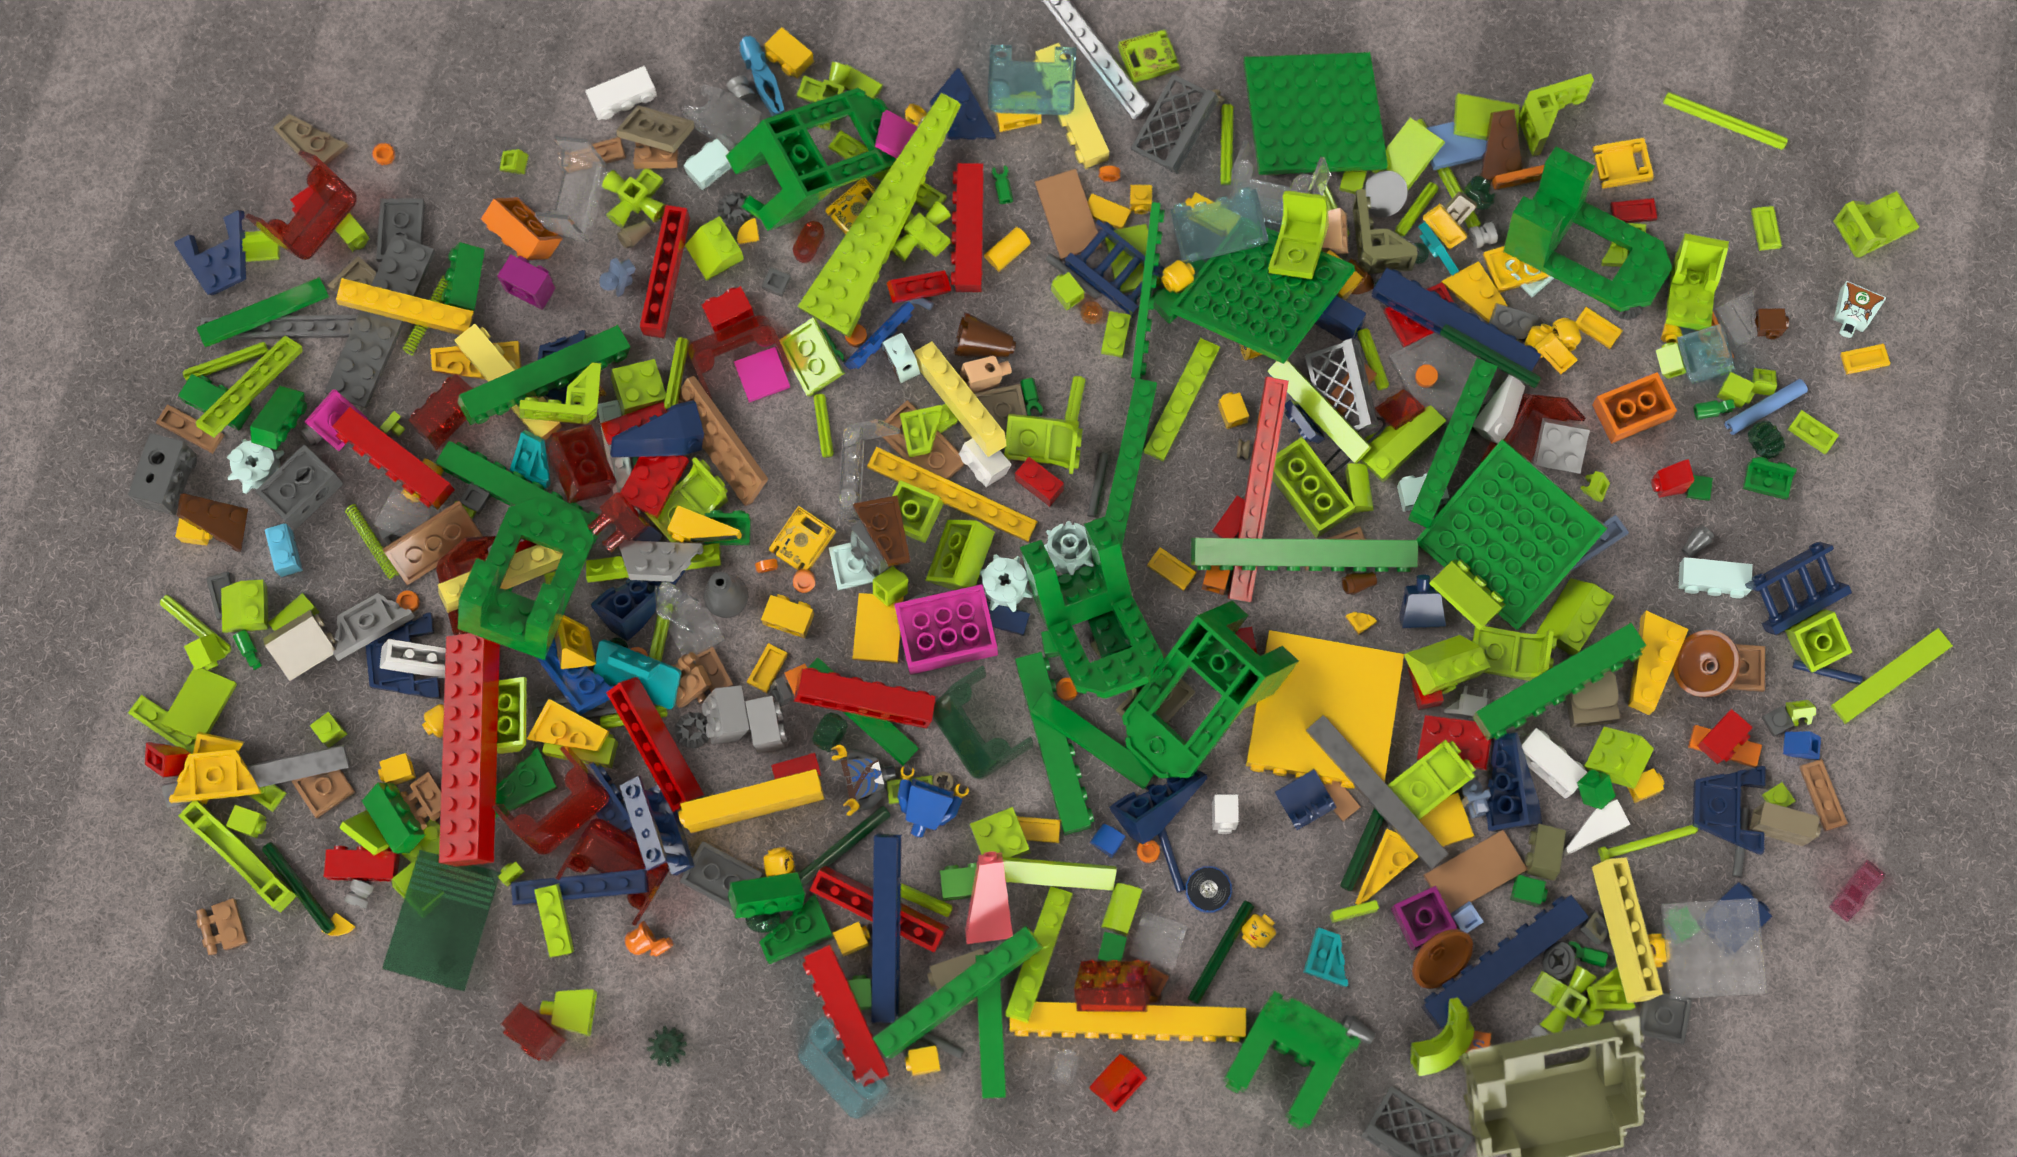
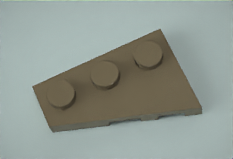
M290 114L273 127L275 132L315 174L349 147L346 142L339 141L331 137L330 134L322 132Z
M358 256L327 287L338 293L341 278L371 285L376 272Z

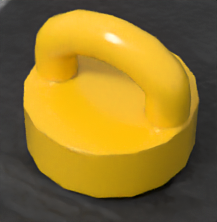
M909 104L905 110L906 121L917 127L927 115L926 111L916 104Z

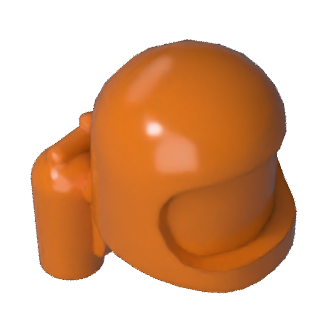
M645 921L639 923L638 928L628 932L625 936V945L634 955H641L651 950V956H659L674 945L670 937L656 940Z

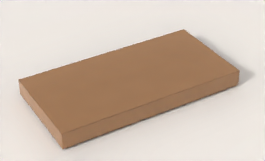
M1073 169L1035 182L1061 261L1065 260L1070 252L1075 256L1077 254L1080 255L1098 233L1077 171ZM1102 243L1095 250L1101 249Z
M907 400L884 420L875 431L904 460L949 480L966 464L961 460L959 451L938 430L931 453L909 458L900 413L917 409Z
M457 501L382 550L404 582L409 585L483 538V535L461 502Z
M1502 830L1423 876L1430 888L1437 887L1451 914L1467 902H1473L1527 871V868L1506 833Z

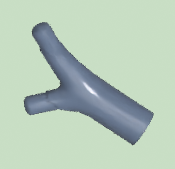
M926 298L905 301V303L919 304L929 311L934 305L933 302Z

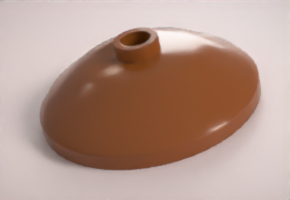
M1714 630L1698 631L1683 641L1673 665V673L1680 687L1689 694L1703 698L1713 697L1723 693L1734 683L1740 670V654L1735 643L1725 634ZM1715 664V668L1710 671V666Z
M1450 929L1434 935L1425 942L1413 962L1412 975L1417 984L1426 989L1441 987L1451 978H1456L1471 958L1473 952L1471 937L1463 930Z

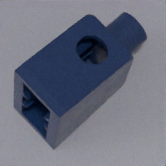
M1417 575L1416 585L1405 587L1399 615L1402 628L1446 626L1441 594L1429 584V575Z

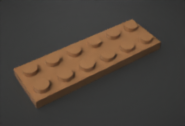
M691 376L686 379L680 389L678 404L692 400L696 402L704 431L702 447L744 506L750 505L768 478L695 376Z

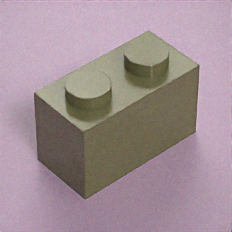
M1538 824L1534 831H1530L1528 844L1531 845V850L1527 852L1525 858V865L1528 866L1527 874L1549 880L1556 879L1560 873L1566 830Z

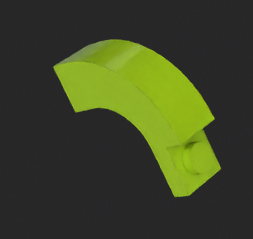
M1459 998L1449 999L1448 1021L1439 1035L1426 1041L1411 1043L1410 1062L1418 1076L1429 1075L1446 1069L1460 1059L1459 1057L1470 1046L1475 1029L1469 1021L1467 1007L1463 1006Z

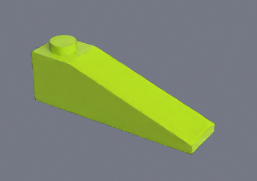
M1430 405L1385 427L1383 432L1370 443L1372 448L1360 461L1384 483L1447 420ZM1377 432L1367 436L1365 440L1368 441Z

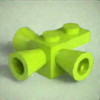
M831 62L829 80L824 79L823 82L804 76L797 93V98L814 103L843 93L845 86L842 85L850 74L851 68L838 62ZM831 122L817 127L830 130Z
M644 169L636 180L630 176L625 181L615 170H611L604 178L602 188L618 194L620 203L611 209L606 216L621 228L624 227L631 211L639 214L642 210L654 223L658 222L664 215L666 204L651 199V197L663 184V178L650 169Z
M935 201L925 217L921 213L914 216L910 211L903 226L906 235L897 240L891 250L903 261L907 259L915 246L921 251L926 249L934 257H937L951 243L950 238L936 227L951 217L949 211L938 201Z
M1576 965L1568 987L1542 971L1530 991L1553 1005L1555 1009L1539 1025L1551 1033L1562 1032L1568 1016L1574 1019L1579 1017L1587 1026L1600 1024L1605 1011H1591L1590 1004L1586 1003L1588 999L1581 995L1597 977Z

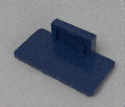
M592 762L589 765L606 790L588 801L611 838L616 840L630 829H633L626 804L621 802L624 799L623 795L614 783H608L612 779L602 765L596 766Z

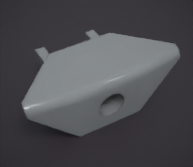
M1464 685V691L1460 699L1446 708L1444 713L1458 718L1474 720L1475 712L1490 704V699L1486 698L1488 689H1484L1483 697L1468 695V686Z

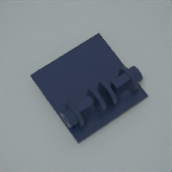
M1315 769L1275 791L1296 830L1337 808Z

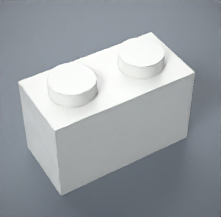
M973 438L965 442L959 452L963 463L969 466L974 472L975 477L985 487L1005 476L1012 465L1000 450L987 457Z
M1214 795L1212 801L1213 830H1218L1219 834H1230L1232 830H1236L1239 823L1238 795Z

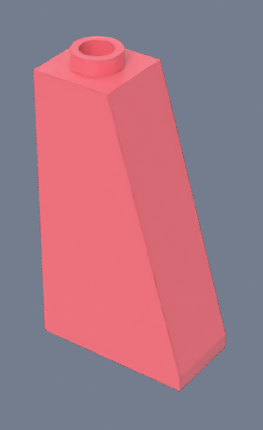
M991 851L978 855L965 928L967 944L1009 939L1013 936L1002 852L996 853Z

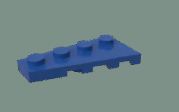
M910 302L903 303L843 364L848 369H859L866 363V359L881 348V343L896 333V327L901 322L904 324L912 317L911 311L915 307Z
M554 639L545 660L536 657L577 714L582 715L610 700L606 692L614 686H609L604 682V678L598 674L595 675L588 669V666L561 669Z

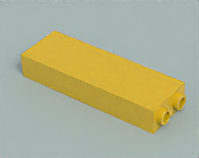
M815 769L681 803L682 810L678 811L684 829L687 828L690 833H695L825 800L819 775Z

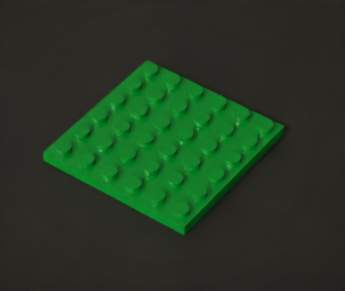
M1371 52L1244 57L1243 65L1258 175L1387 169L1388 162Z
M1242 217L1197 273L1194 281L1185 288L1173 303L1171 313L1284 364L1354 273L1355 265L1321 251L1312 279L1269 273L1268 267L1279 232Z
M1502 439L1432 520L1429 529L1426 528L1416 540H1418V545L1444 568L1454 559L1464 561L1470 567L1469 571L1474 576L1478 575L1487 583L1486 587L1491 592L1496 591L1503 597L1504 600L1502 602L1505 606L1498 614L1516 630H1519L1608 527L1507 441Z

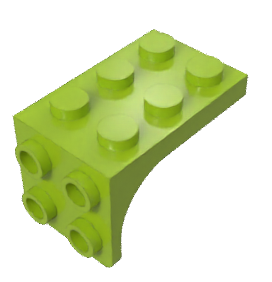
M1284 191L1282 224L1268 267L1269 273L1308 279L1313 278L1329 227L1327 198L1325 196L1297 191Z
M1008 414L1004 456L1007 459L1026 461L1030 457L1039 463L1065 467L1069 470V474H1073L1074 469L1079 468L1081 450H1076V448L1081 447L1083 429L1079 428V421Z
M696 457L692 459L693 467L691 471L675 486L659 518L645 513L670 542L679 543L671 539L672 535L667 531L677 506L704 516V513L718 510L728 502L726 496L728 491L724 487V482L717 475L713 477V474L710 472L711 468L703 459L701 461Z
M1475 626L1472 642L1481 646L1491 666L1484 673L1530 681L1553 668L1554 658H1550L1552 650H1555L1557 636H1553L1554 629H1549L1541 634H1528L1487 626L1479 630Z
M1444 740L1387 786L1412 814L1420 820L1456 790L1475 777L1473 774L1475 768L1467 759L1463 761L1458 754L1461 751L1453 741L1448 743Z

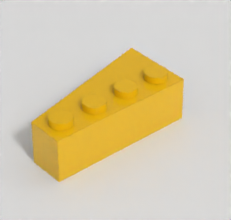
M1649 611L1644 612L1640 618L1639 635L1645 642L1646 647L1642 651L1643 655L1634 660L1629 707L1647 715H1650L1655 710L1689 629Z

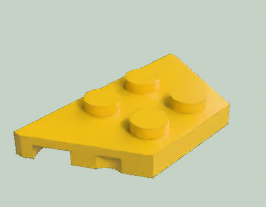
M236 749L195 753L188 755L184 764L185 768L178 777V784L173 795H170L169 802L179 803L261 794V790Z

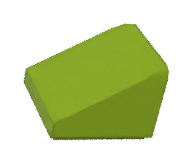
M520 149L503 151L499 171L525 174L528 154Z
M1754 368L1752 382L1755 385L1752 391L1755 394L1768 396L1774 394L1777 387L1776 371Z

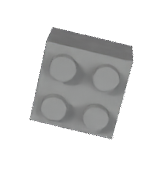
M1543 418L1534 456L1535 465L1581 473L1590 432L1588 426Z
M741 685L715 688L702 703V712L707 717L708 722L706 734L711 739L712 745L739 741L749 730Z
M773 696L745 701L753 746L757 753L761 754L785 749L784 742H788L784 725L783 723L780 724V720H784L779 701L775 702Z

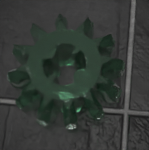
M1770 421L1758 422L1747 433L1749 437L1748 442L1751 443L1756 454H1760L1761 457L1767 459L1774 458L1785 448V439L1777 429V426H1773Z
M832 712L825 714L814 731L812 737L814 745L823 751H834L831 748L840 745L848 727L847 720Z
M663 1026V1034L655 1030L654 1034L657 1038H648V1041L653 1043L654 1046L647 1047V1051L654 1052L650 1059L656 1060L658 1058L657 1065L662 1066L664 1061H666L667 1067H671L672 1058L676 1063H680V1059L677 1057L678 1053L682 1056L686 1055V1052L680 1050V1047H686L687 1042H679L683 1039L684 1035L683 1033L676 1035V1028L673 1027L668 1033V1028ZM665 1041H668L670 1044H672V1047L668 1049V1052H666L664 1049H661V1047L665 1045Z

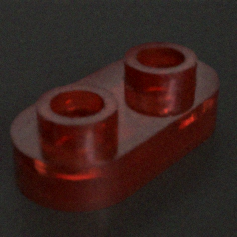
M810 221L804 225L793 246V254L797 261L807 263L814 258L825 236L821 223ZM815 231L818 234L817 236L812 237L810 236V233ZM802 250L808 251L806 255L800 254Z

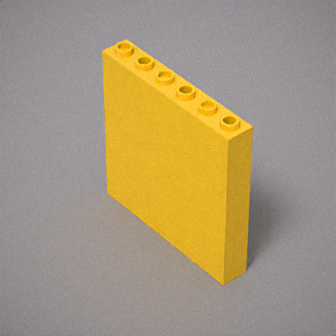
M1269 630L1264 654L1283 646L1299 662L1273 695L1256 703L1246 766H1249L1250 770L1255 772H1264V769L1271 770L1277 776H1286L1287 773L1296 775V779L1315 769L1323 784L1331 785L1332 781H1337L1341 783V787L1354 789L1355 785L1306 732L1312 724L1324 715L1385 782L1404 654Z

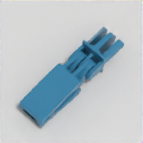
M745 36L740 42V53L745 62L746 69L751 68L759 96L772 116L784 113L785 110L776 78L765 63L767 62L765 53L754 37ZM766 85L775 94L777 109L775 108L774 101L765 92Z

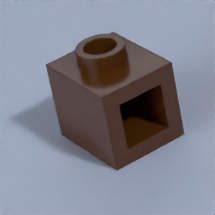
M1785 308L1758 309L1753 315L1755 336H1766L1767 339L1771 340L1777 339L1789 327V317L1785 316Z

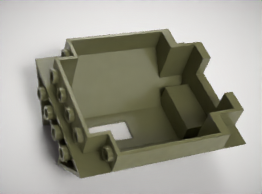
M1639 1016L1470 1050L1468 1053L1460 1056V1061L1466 1073L1467 1094L1463 1095L1469 1111L1468 1119L1472 1135H1474L1476 1141L1477 1156L1490 1157L1506 1153L1507 1157H1578L1624 1147V1137L1627 1136L1626 1128L1644 1124L1643 1097H1646V1091L1642 1083V1079H1645V1072L1641 1065V1061H1644V1053L1641 1048L1644 1038L1640 1029ZM1586 1046L1589 1047V1053L1583 1059L1545 1067L1544 1055Z

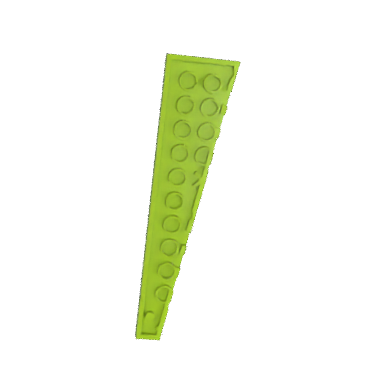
M943 93L940 94L797 306L799 309L845 336L851 337L861 316L860 311L871 295L869 292L874 282L877 283L880 276L878 273L882 265L886 263L890 251L897 241L916 201L920 185L924 184L928 168L933 165L935 161L934 156L938 148L942 146L945 135L949 131L961 106L958 101Z

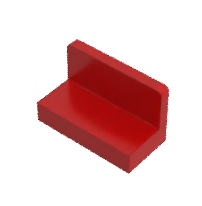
M1119 1054L1089 1086V1089L1116 1113L1147 1077L1135 1064L1122 1054Z

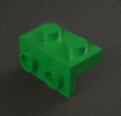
M1764 457L1752 458L1747 464L1742 489L1787 500L1792 479L1797 469L1787 463L1781 462L1777 464L1769 462Z
M712 510L710 513H704V516L738 529L742 534L741 539L710 541L705 542L706 545L716 543L720 545H750L751 518L748 513L742 510H735L732 513Z

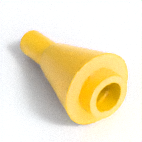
M1664 325L1661 336L1663 342H1674L1675 344L1683 340L1684 337L1679 326Z

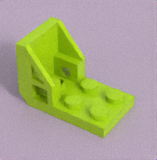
M1591 73L1529 92L1519 114V123L1532 157L1541 154L1558 110L1565 107L1566 104L1573 103L1577 105L1585 101L1594 82Z
M1897 191L1868 205L1862 201H1851L1844 205L1833 221L1855 258L1868 254L1919 228V225Z
M1684 234L1672 264L1665 324L1705 332L1710 331L1714 293L1722 274L1729 246L1728 241Z
M591 363L567 386L566 404H561L559 400L539 402V399L532 397L520 400V418L576 424L590 423L597 417L601 363Z

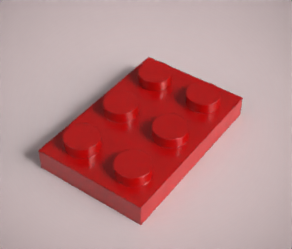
M1443 282L1426 289L1438 293L1447 302H1454ZM1390 307L1385 308L1383 311L1404 349L1436 334Z
M684 456L639 457L617 497L618 500L659 518L689 462L688 458Z
M1425 715L1417 755L1418 761L1446 740L1448 743L1451 741L1455 743L1461 751L1458 755L1463 761L1467 759L1475 769L1486 770L1492 738L1487 741L1475 721Z

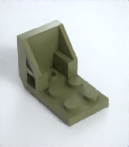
M1366 189L1356 190L1352 209L1359 265L1368 274L1384 273L1386 268L1399 272L1412 271L1417 258V247L1388 228L1373 229V218L1368 215V210L1371 209L1370 197H1366Z

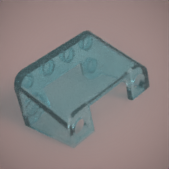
M990 45L988 71L989 109L997 113L1070 114L1074 110L1077 47H1055V63L1012 61V45ZM998 51H1003L1007 55L1005 57L1000 58L997 57L995 53ZM1063 53H1067L1071 55V58L1068 60L1061 59L1059 56Z
M1250 187L1239 189L1238 194L1232 199H1228L1227 196L1216 199L1215 203L1207 204V202H1200L1194 204V208L1187 206L1186 203H1179L1173 206L1174 209H1170L1171 224L1181 261L1184 263L1261 246L1269 241L1257 190H1251Z
M822 1016L810 1028L799 1048L798 1059L851 1118H861L890 1092V1089L872 1069L854 1085L827 1057V1054L838 1043L836 1037L839 1033ZM868 1079L876 1081L864 1087V1083Z

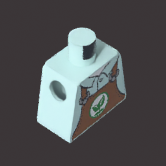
M1846 281L1840 289L1834 316L1835 321L1843 324L1839 333L1844 337L1851 338L1855 329L1863 332L1886 297Z
M903 333L882 342V350L900 384L920 374L916 357ZM906 365H911L908 369L903 370Z

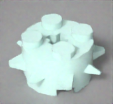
M243 439L242 444L237 446L227 456V459L230 460L232 471L227 478L228 480L238 479L243 484V493L245 494L252 488L258 489L281 467L279 458L284 454V451L273 452L271 448Z
M1067 521L1064 526L1059 524L1052 531H1046L1048 543L1044 546L1056 571L1062 574L1069 573V575H1073L1075 570L1082 567H1093L1094 564L1091 561L1092 554L1084 526L1078 523L1072 525L1070 521Z
M996 554L994 555L993 562L986 569H981L980 575L982 576L986 598L990 601V610L993 611L998 605L1009 607L1012 612H1016V604L1020 603L1024 597H1033V594L1027 589L1029 579L1027 572L1019 564V556L1009 559L1001 558ZM1008 580L1009 585L1005 584V586H1002L1001 581Z

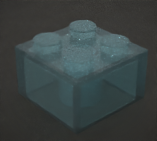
M1721 324L1677 337L1686 373L1692 384L1737 371L1726 331Z

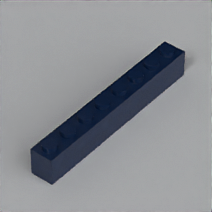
M1386 268L1373 289L1371 297L1440 335L1444 325L1448 324L1531 372L1541 357V354L1534 347L1525 346L1513 335L1502 333L1495 325L1486 324L1477 315L1461 310L1460 306L1456 303L1447 302L1438 293L1422 288L1420 283L1406 279L1397 270Z
M1563 895L1551 903L1554 906L1553 909L1549 912L1543 909L1534 916L1536 921L1530 926L1527 923L1523 924L1515 930L1518 934L1513 939L1507 936L1497 944L1499 947L1494 953L1490 950L1479 957L1481 963L1475 967L1470 964L1461 971L1463 976L1457 981L1451 978L1443 984L1442 987L1445 990L1437 995L1434 991L1423 999L1426 1004L1421 1008L1439 1030L1447 1024L1449 999L1459 998L1463 1006L1469 1008L1586 920L1589 916L1572 895L1566 899Z

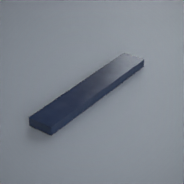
M646 869L511 882L513 905L537 903L534 890L559 884L563 900L649 892Z

